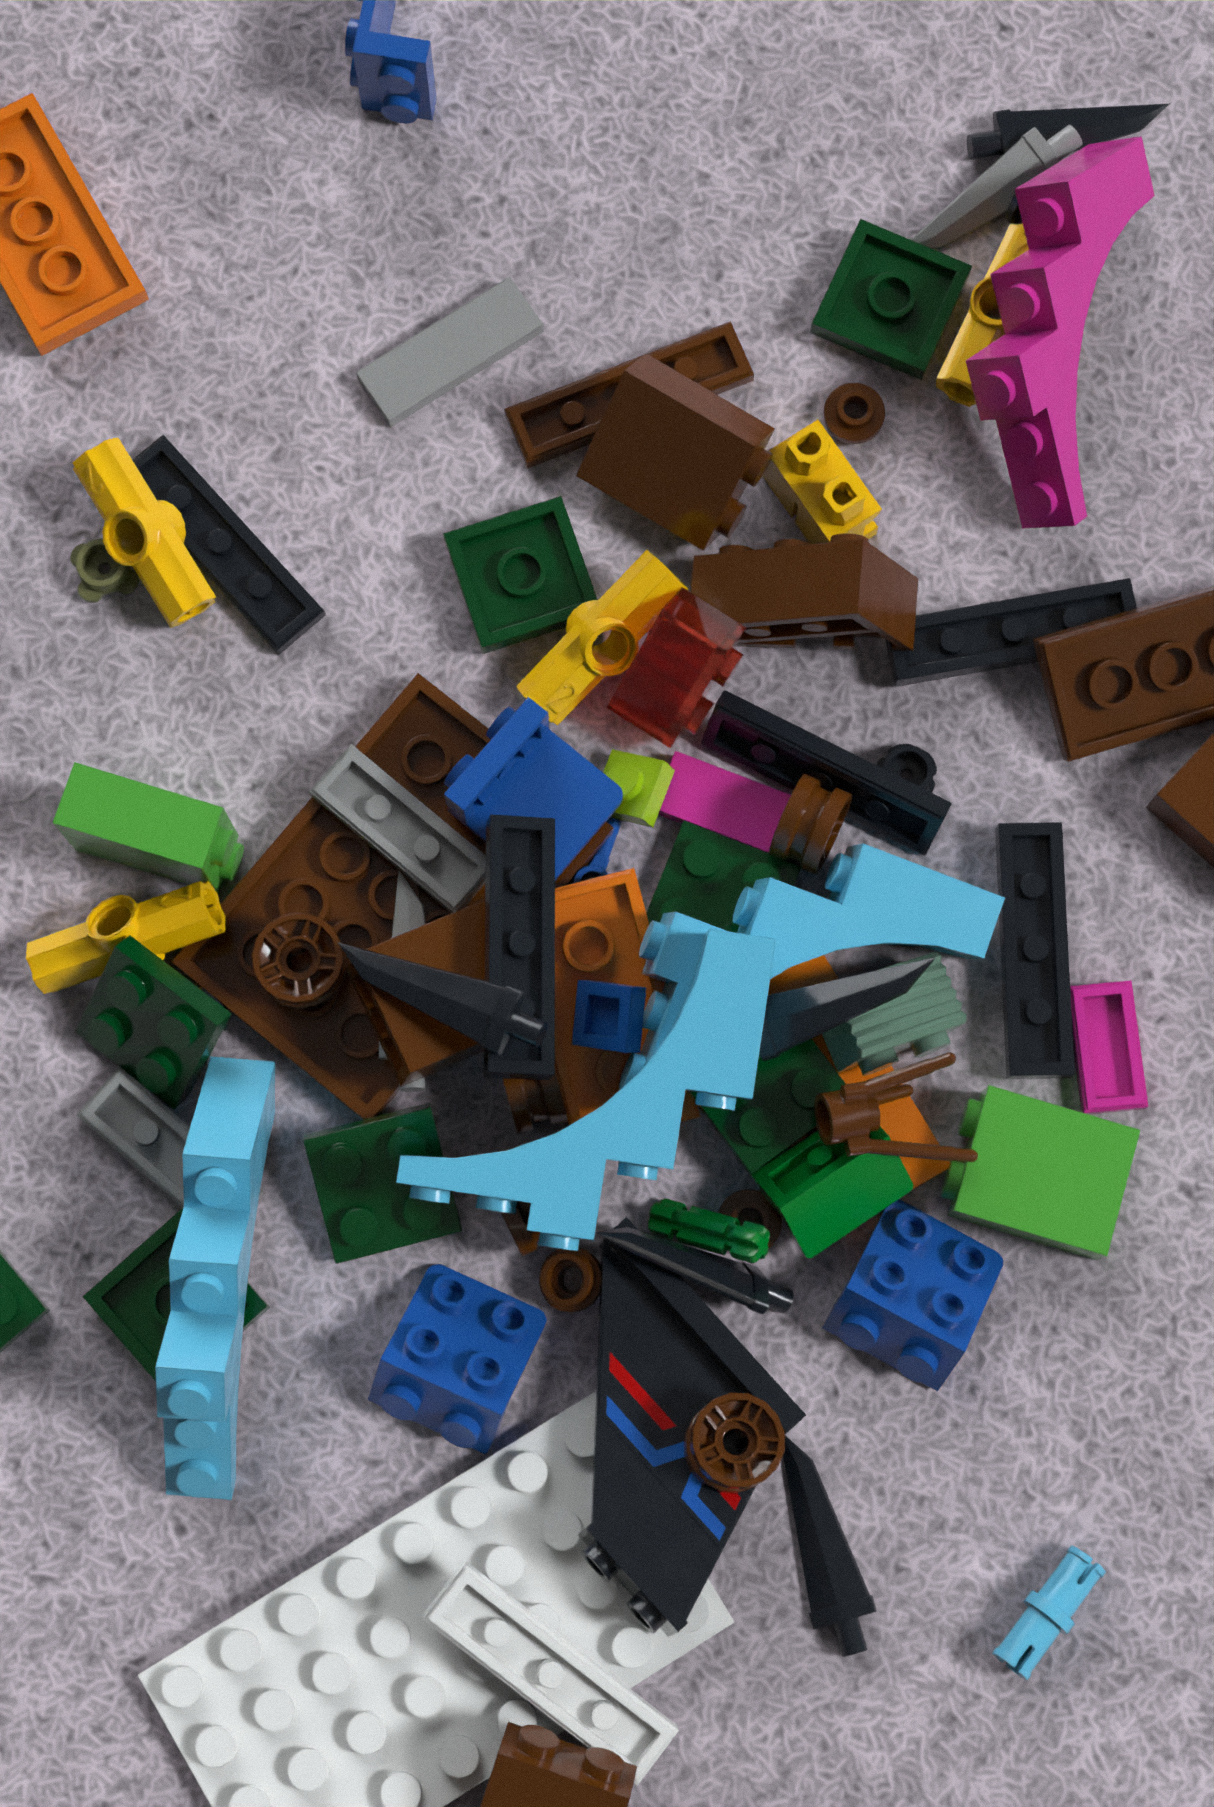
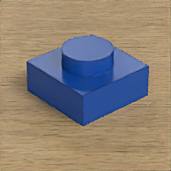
M578 980L572 1045L623 1053H640L646 987L595 980Z

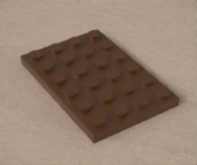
M417 673L355 747L486 856V842L448 812L444 793L449 788L444 782L453 767L465 755L469 754L475 759L489 743L490 739L486 736L489 728ZM312 797L220 904L225 915V932L184 946L172 960V963L362 1119L379 1116L400 1091L399 1082L389 1061L379 1059L380 1041L348 973H346L343 986L332 1000L318 1008L296 1010L284 1007L272 999L260 984L253 969L252 952L256 938L268 923L285 914L302 912L318 916L333 928L342 944L361 949H367L392 938L399 869ZM607 822L604 823L557 878L555 888L572 884L576 873L588 865L595 853L614 833V827ZM402 873L424 905L426 924L451 914ZM485 884L464 908L485 900ZM305 950L303 954H298L295 957L288 954L287 961L290 969L297 973L308 970L312 963L310 952ZM346 956L347 966H349V964H350L351 961H350L349 958Z

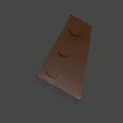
M836 534L830 538V542L810 544L796 539H783L776 541L774 548L757 550L743 545H725L719 548L717 554L694 556L688 629L715 645L795 648L796 639L834 637V649H854L855 637L885 638L893 643V650L913 651L918 578L871 545L868 538L858 534Z

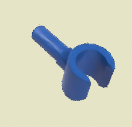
M609 818L606 821L614 827V833L591 858L588 866L581 868L576 873L572 884L580 882L585 873H594L599 877L608 875L606 869L610 861L609 856L621 827L619 820Z

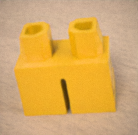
M818 419L768 450L773 456L762 477L791 517L796 515L795 523L810 544L830 542V538L833 535L842 533L858 534L868 539L877 534L878 526L873 519L878 516L882 508Z

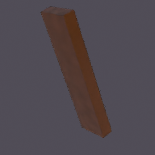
M731 321L647 353L649 356L717 395L754 381L753 370ZM644 355L505 408V417L527 469L590 445L624 370Z

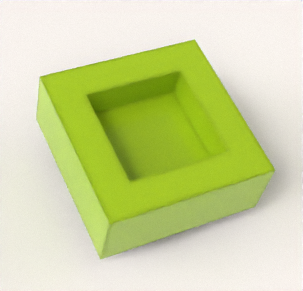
M612 749L603 773L621 787L623 800L610 818L653 828L675 769L664 760Z

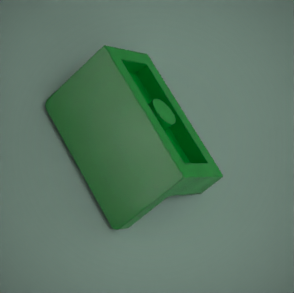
M881 1126L877 1131L869 1133V1138L891 1140ZM818 1130L751 1175L762 1195L783 1218L796 1244L807 1258L814 1257L909 1193L914 1186L899 1156L867 1153L848 1157L843 1143L826 1146L822 1142Z

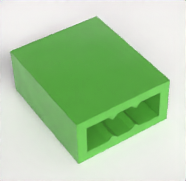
M76 762L73 764L53 820L56 828L77 851L188 885L199 881H209L217 894L220 892L224 879L233 881L236 877L244 852V845L237 843L239 834L223 807Z
M988 1085L981 1092L979 1101L968 1098L961 1117L958 1135L968 1138L966 1149L975 1150L978 1153V1158L975 1162L950 1161L941 1191L942 1198L951 1200L947 1216L1094 1260L1104 1258L1108 1255L1140 1130Z

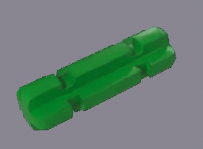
M667 1198L661 1199L659 1203H653L650 1207V1218L647 1227L655 1236L672 1240L674 1235H677V1240L680 1243L724 1256L729 1250L731 1257L748 1263H756L759 1259H764L768 1253L770 1233L762 1225L745 1221L743 1226H740L737 1218L691 1206L690 1210L687 1211V1206L684 1203Z

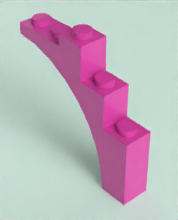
M1142 136L1088 144L1015 188L1029 250L990 274L1005 335L967 359L966 365L980 421L996 420L1022 529L1076 526L1087 517L1079 472L1076 432L1079 357L1085 320L1096 281L1110 249L1130 218L1155 196Z

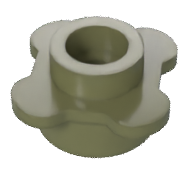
M103 538L91 540L86 544H79L72 550L70 560L80 575L81 582L78 586V593L83 600L96 603L101 600L103 595L114 592L127 595L134 592L138 587L139 577L137 573L131 570L130 566L121 565L113 560L105 548ZM103 564L110 566V571L106 574L99 572V568Z

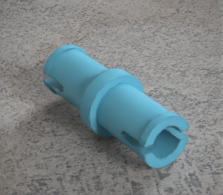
M1071 1545L1068 1548L1067 1554L1038 1593L1033 1590L1030 1591L1023 1601L1027 1606L1026 1610L999 1647H996L992 1652L1000 1662L1003 1663L1005 1661L1007 1663L1005 1666L1024 1680L1030 1678L1031 1672L1060 1632L1065 1635L1070 1632L1075 1625L1071 1617L1097 1581L1106 1573L1100 1564H1091L1093 1558L1075 1546Z

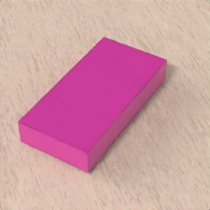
M675 751L670 762V766L675 769L658 815L681 824L685 820L769 853L777 825L791 795Z
M1132 980L1070 986L1073 1052L1081 1112L1090 1115L1148 1108Z

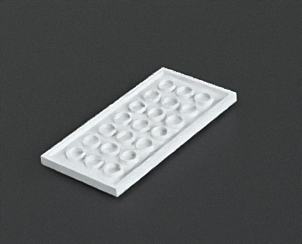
M596 1391L138 1674L139 1679L211 1807H444L490 1778L508 1722L520 1726H541L556 1735L564 1731L563 1727L423 1620L424 1612L464 1560L629 1688L637 1685L734 1623V1620L708 1579L686 1620L688 1624L678 1633L669 1637L660 1628L653 1634L629 1610L626 1603L632 1596L615 1577L606 1582L590 1567L582 1556L581 1551L587 1545L578 1534L591 1523Z

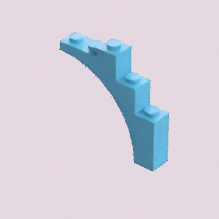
M863 843L848 846L845 854L838 853L833 859L825 881V888L831 891L829 899L771 877L757 879L753 888L746 886L740 894L733 913V923L740 925L737 933L776 939L770 977L772 979L792 966L836 950L875 944L917 946L965 959L984 958L1005 897ZM678 912L663 913L660 923L654 920L651 921L639 950V957L647 959L642 974L665 982L662 993L654 991L648 1000L643 1017V1028L648 1029V1033L641 1053L630 1054L621 1075L620 1089L641 1071L670 1032L693 984L705 933L709 929L726 930Z
M709 929L705 933L693 984L670 1032L641 1071L598 1109L555 1134L507 1151L458 1158L400 1155L396 1183L411 1185L409 1198L449 1204L451 1191L477 1195L476 1208L516 1214L517 1201L531 1203L527 1230L540 1232L538 1245L578 1251L580 1238L594 1240L606 1159L619 1161L617 1175L657 1181L658 1167L674 1169L685 1091L697 1092L695 1105L735 1111L736 1099H753L776 939Z
M210 1057L182 1154L184 1208L169 1257L171 1311L155 1366L157 1417H163L167 1495L232 1500L236 1481L238 1389L246 1292L260 1187L275 1115V1062Z

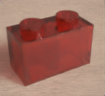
M682 587L661 610L606 708L669 748L674 745L685 730L696 735L715 705L714 702L706 698L713 684L716 682L724 687L744 656L735 647L745 632L746 627Z

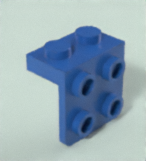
M357 0L363 2L360 18H350L345 38V55L352 57L350 85L358 87L362 109L381 112L387 119L397 123H413L417 118L432 121L437 96L431 42L390 34L396 0Z
M528 697L517 710L508 706L498 715L486 733V736L490 739L489 743L475 759L467 754L453 767L444 782L449 788L444 793L448 812L484 842H486V822L490 814L555 818L556 881L621 805L623 792L618 784L552 732L549 728L548 712Z
M898 1199L883 1210L852 1276L834 1303L822 1329L839 1337L849 1347L864 1351L894 1367L906 1378L923 1383L938 1392L968 1347L1003 1267V1258L997 1251Z
M432 1265L427 1269L379 1361L368 1401L381 1406L386 1413L394 1418L412 1420L440 1433L444 1439L455 1446L472 1448L487 1455L498 1432L511 1396L544 1330L547 1321L546 1315L542 1310L444 1265Z

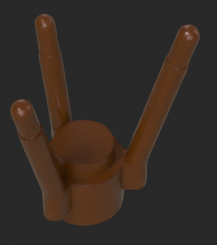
M947 1052L863 1082L841 1085L838 1091L817 1094L814 1112L817 1130L822 1142L826 1146L843 1143L848 1157L872 1153L943 1161L975 1162L978 1158V1153L973 1149L869 1138V1133L877 1131L880 1127L879 1105L909 1097L913 1094L914 1090L910 1084H900L953 1065L956 1061L955 1054Z

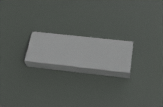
M508 277L356 372L357 379L391 428L543 333V323L511 277Z
M352 744L309 791L311 797L450 913L463 909L486 883V856Z
M119 1066L76 1115L184 1208L182 1154L190 1127ZM260 1188L259 1200H260V1199L262 1198V1196L266 1193V1192L263 1191L261 1188Z

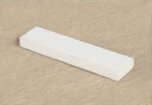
M465 1560L423 1614V1620L588 1748L600 1747L618 1754L624 1762L636 1765L637 1770L634 1783L637 1786L679 1731L678 1726Z

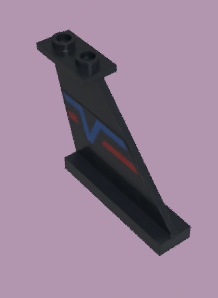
M627 1217L613 1228L629 1227L638 1230ZM604 1238L599 1245L602 1250L591 1523L578 1536L587 1545L581 1551V1554L590 1567L606 1582L615 1577L632 1596L626 1604L636 1619L651 1633L654 1634L660 1628L669 1637L678 1633L688 1624L686 1620L756 1488L755 1486L749 1490L733 1494L719 1493V1490L706 1484L702 1485L690 1471L684 1456V1435L691 1419L714 1398L728 1393H748L765 1401L779 1416L785 1434L800 1422L806 1414L680 1275L633 1254ZM729 1430L723 1437V1446L729 1454L740 1455L741 1451L748 1446L747 1439L740 1440Z

